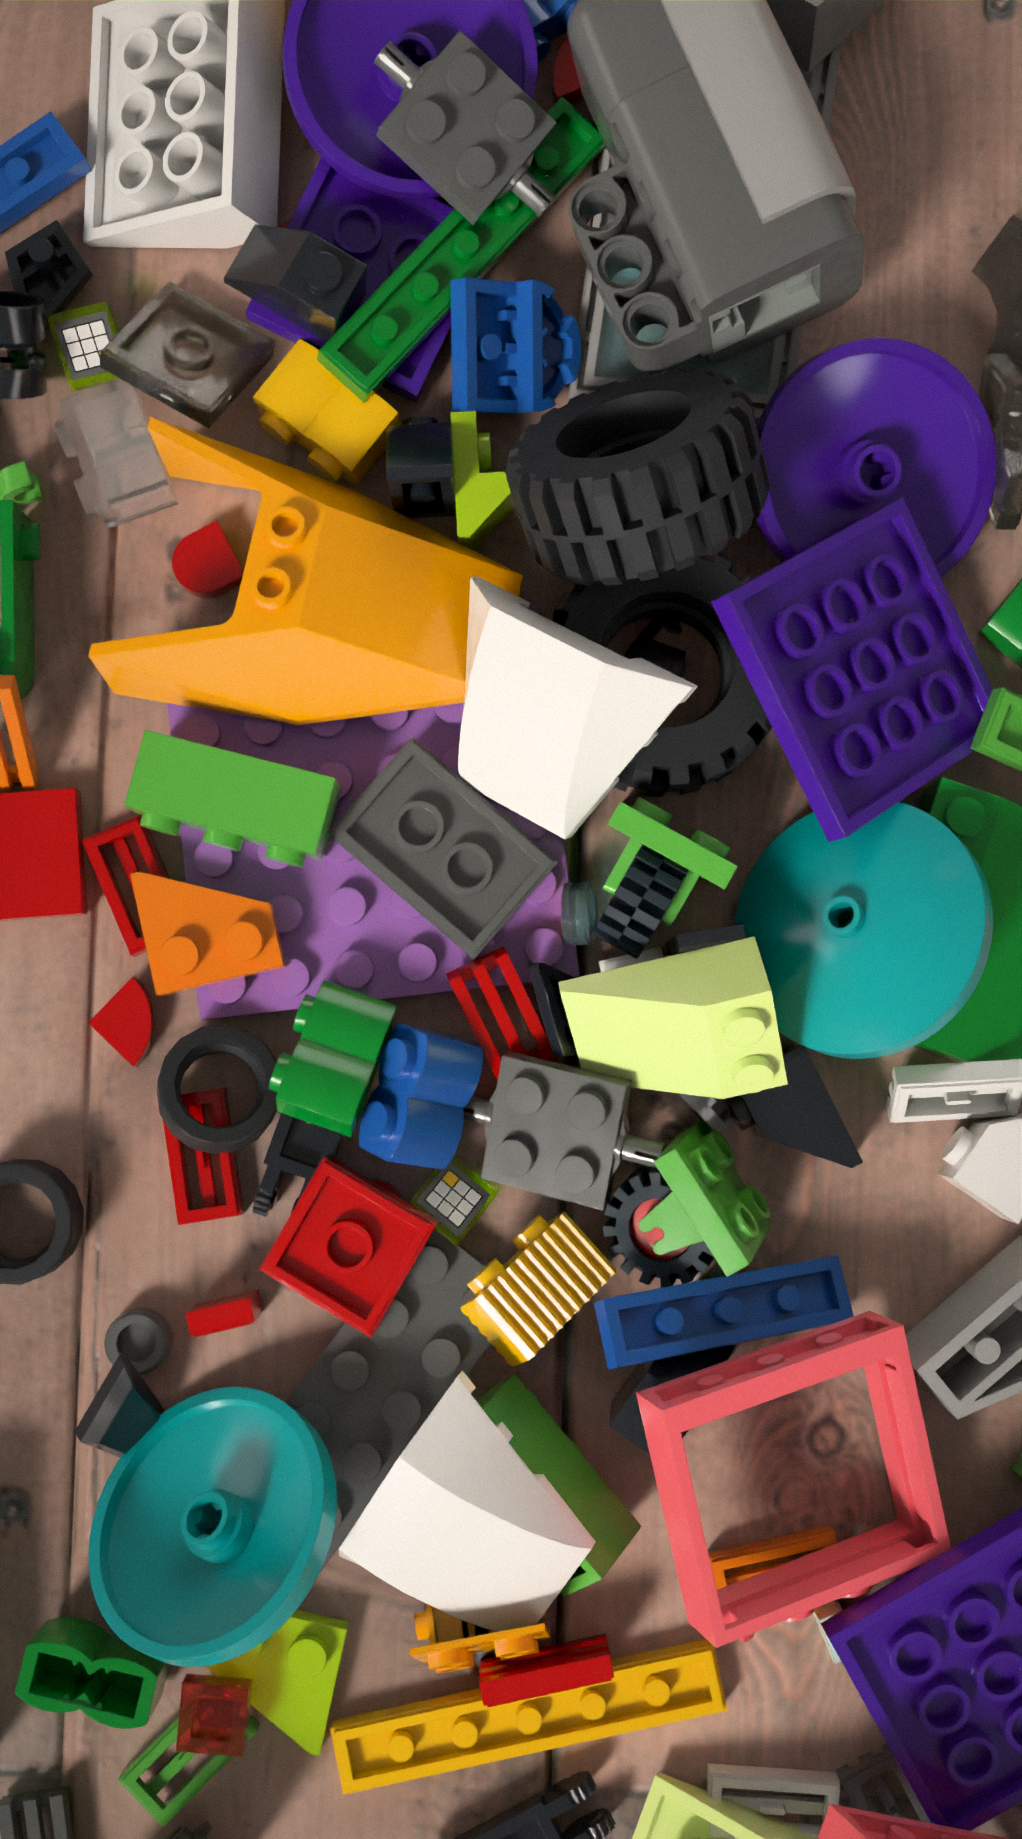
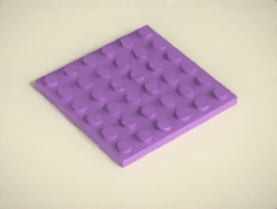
M530 603L528 609L537 613L536 603ZM167 703L170 735L173 737L336 778L342 789L331 829L411 737L459 776L458 755L464 703L307 725H294ZM476 791L558 861L557 866L477 958L504 946L522 984L532 983L528 966L530 963L543 962L573 977H579L563 838ZM183 825L180 826L186 883L272 904L286 963L285 968L198 987L197 998L200 1020L298 1010L306 994L316 997L323 980L379 1000L454 992L446 973L473 961L471 957L330 836L323 861L306 857L304 866L296 867L266 858L268 847L243 841L241 851H233L203 842L205 831ZM565 885H568V942L565 940L562 927V896ZM499 966L488 970L495 987L508 986ZM476 977L464 982L468 990L481 989Z

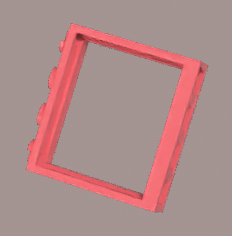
M867 1311L636 1392L687 1619L716 1648L738 1639L745 1643L754 1637L755 1632L782 1621L795 1622L803 1620L814 1612V1608L839 1598L862 1596L872 1589V1585L896 1575H906L951 1549L903 1324L872 1311ZM864 1367L897 1520L717 1590L681 1432Z

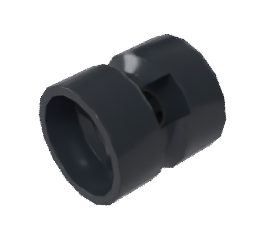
M0 290V348H7V351L0 350V399L34 398L42 396L47 392L46 355L36 345L46 338V306L44 298L20 291Z

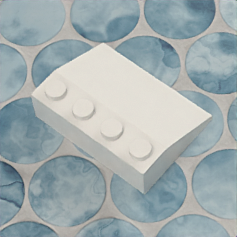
M114 0L93 7L87 162L92 171L86 174L83 243L90 247L231 248L243 245L255 224L277 227L285 0Z

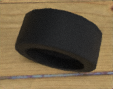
M229 1025L201 1027L180 1038L164 1057L157 1081L159 1113L170 1133L189 1148L211 1154L235 1152L258 1140L272 1123L277 1111L276 1096L278 1092L269 1090L270 1079L277 1061L268 1045L247 1030ZM225 1053L236 1056L250 1067L256 1077L258 1095L255 1105L244 1119L233 1125L215 1127L203 1124L189 1114L182 1102L180 1086L184 1073L194 1061L207 1054Z
M13 1159L0 1163V1187L11 1183H27L34 1186L47 1196L55 1212V1231L48 1245L37 1255L26 1259H9L0 1254V1284L22 1285L55 1271L73 1254L83 1233L84 1208L76 1186L60 1169L40 1160Z

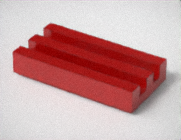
M141 815L82 840L129 953L134 957L147 952L144 936L140 937L102 847L110 843L113 844L133 893L130 874L140 872L125 838L128 835L134 834L151 875L170 879L150 830L140 826Z
M504 946L446 973L480 1046L483 1047V1053L497 1081L501 1057L464 983L476 977L511 1051L553 1062L558 1061L557 1057H553L546 1033ZM497 966L500 967L537 1047L525 1051L488 973V970Z
M226 1088L181 1094L182 1102L185 1107H189L190 1115L201 1123L206 1124L203 1104L212 1103L215 1127L232 1125ZM163 1120L178 1225L244 1214L236 1151L219 1153L226 1204L218 1205L211 1154L195 1150L203 1208L193 1209L184 1144L170 1133Z
M606 1633L540 1647V1654L508 1661H501L500 1657L480 1660L481 1669L479 1670V1686L483 1706L487 1707L612 1681L611 1678H614Z

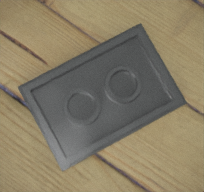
M413 737L408 740L327 833L473 960L481 954L558 864L556 859Z

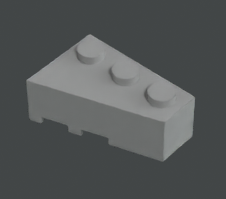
M1022 1234L906 1334L914 1375L929 1393L957 1419L1022 1392Z

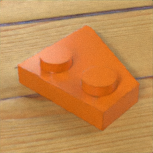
M143 872L130 874L156 995L164 996L286 967L272 904Z

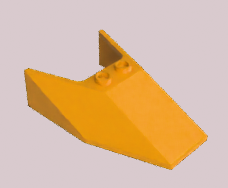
M150 416L147 428L170 477L256 490L261 494V502L235 610L228 621L215 626L91 644L88 656L114 694L294 725H307L464 703L470 577L478 576L520 597L523 575L351 488Z

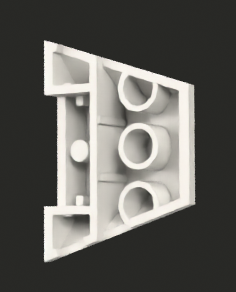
M478 576L470 577L465 695L458 755L459 777L474 790L563 839L571 838L619 781L618 775L642 747H646L658 734L656 730L679 703H683L689 698L698 686L643 658L627 659L529 610L530 602Z
M462 1370L383 1480L340 1546L339 1556L361 1565L400 1591L460 1620L485 1629L500 1632L536 1625L591 1551L596 1541L544 1474H533L509 1444L513 1437L512 1433L503 1422L495 1426L471 1395L476 1387Z

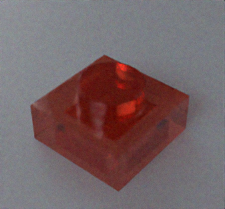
M186 1674L181 1689L176 1751L243 1757L247 1745L252 1679Z

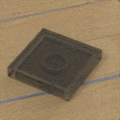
M169 281L101 350L100 368L209 429L272 359L276 341Z

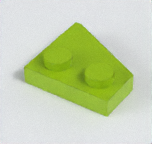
M296 1610L281 1628L252 1650L234 1659L205 1667L309 1754L320 1756L349 1621Z

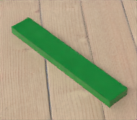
M563 97L547 112L557 123L535 150L532 163L528 168V171L553 194H556V197L543 213L605 147L599 131ZM512 191L493 201L474 225L454 209L318 351L316 360L365 403L451 312L450 280L464 277L482 279L542 214L537 217V214Z

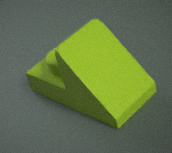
M476 411L451 412L458 543L475 551L516 506L505 472L479 473L481 471H492L490 432L477 433Z

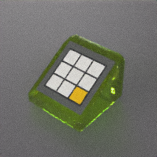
M99 302L48 317L50 329L72 392L132 377L118 320L109 303Z
M454 1156L444 1170H434L409 1203L437 1219L439 1223L435 1229L454 1245L458 1246L499 1192Z

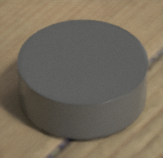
M144 1307L133 1308L118 1316L110 1324L104 1340L105 1352L112 1365L120 1354H126L139 1374L145 1375L154 1371L167 1359L172 1349L173 1334L168 1321L159 1312Z

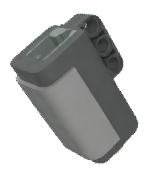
M578 0L574 4L568 19L567 34L583 98L614 167L585 180L577 186L570 197L568 210L580 251L626 354L633 365L644 372L657 373L699 354L702 358L706 356L709 364L720 363L816 319L850 300L862 285L865 243L855 221L856 192L767 1ZM611 213L615 215L614 219L606 226L596 228L587 225L589 220L597 214ZM634 268L641 271L639 277L632 283L621 285L611 281L620 270ZM660 324L668 329L664 336L657 341L642 342L636 338L639 331L647 325Z

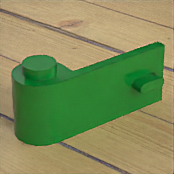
M0 500V675H15L22 700L33 687L35 677L34 561L41 560L40 524L33 523L13 500Z

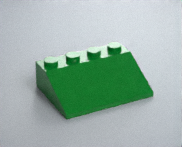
M941 777L924 788L918 809L930 814L948 827L968 847L977 860L990 892L993 908V934L986 966L970 998L944 1027L913 1047L958 1063L1022 1059V806L1003 797Z

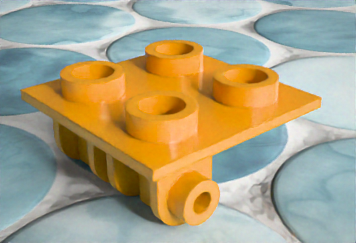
M426 1604V1611L414 1613V1622L418 1641L430 1639V1645L409 1648V1654L423 1663H428L429 1670H436V1673H444L474 1667L473 1654L495 1650L496 1657H500L501 1661L540 1654L538 1642L551 1640L552 1637L545 1623L500 1632L488 1629L489 1634L478 1635L477 1625L467 1622L469 1637L465 1638L462 1620ZM547 1612L542 1617H547Z

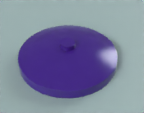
M293 0L285 28L282 62L287 96L302 132L317 153L334 170L367 190L393 198L411 200L442 197L376 136L380 125L398 105L403 89L383 70L374 65V60L380 51L385 48L386 44L392 40L394 45L420 68L423 64L437 58L456 34L461 31L534 100L538 74L537 46L533 27L523 1Z
M890 338L862 339L827 349L801 364L786 377L769 399L758 420L757 428L770 478V489L764 508L758 519L755 520L770 550L781 563L881 507L903 497L940 577H942L968 552L986 521L993 499L997 473L995 440L990 420L979 396L968 380L956 367L930 349L912 342Z

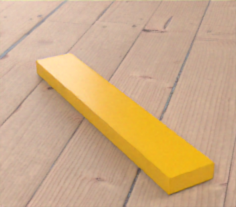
M707 1639L615 1658L612 1659L614 1678H611L612 1681L493 1707L483 1706L481 1691L478 1688L332 1720L330 1731L343 1795L728 1711L714 1645Z

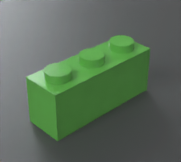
M144 730L124 806L142 815L140 822L142 827L178 836L180 826L183 825L205 831L203 842L233 851H241L243 841L268 847L265 857L270 860L303 867L306 857L323 861L329 838L327 833L332 827L342 787L334 777Z
M514 1373L479 1395L476 1401L495 1426L500 1422L505 1424L513 1435L509 1441L512 1448L533 1474H544L596 1541L591 1551L560 1591L565 1597L602 1580L642 1526L625 1507L620 1496L610 1489L585 1459L579 1447L565 1435L540 1405L536 1395L526 1388Z

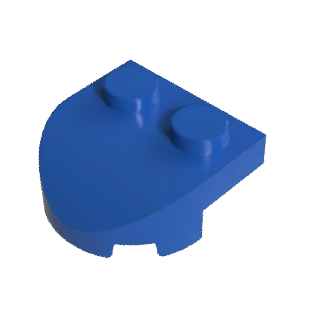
M468 277L450 280L452 412L476 411V414L508 415L540 412L556 405L554 400L560 394L563 387L576 380L581 360V339L577 321L574 316L564 315L559 304L552 297L556 290L544 282L533 279L521 282Z

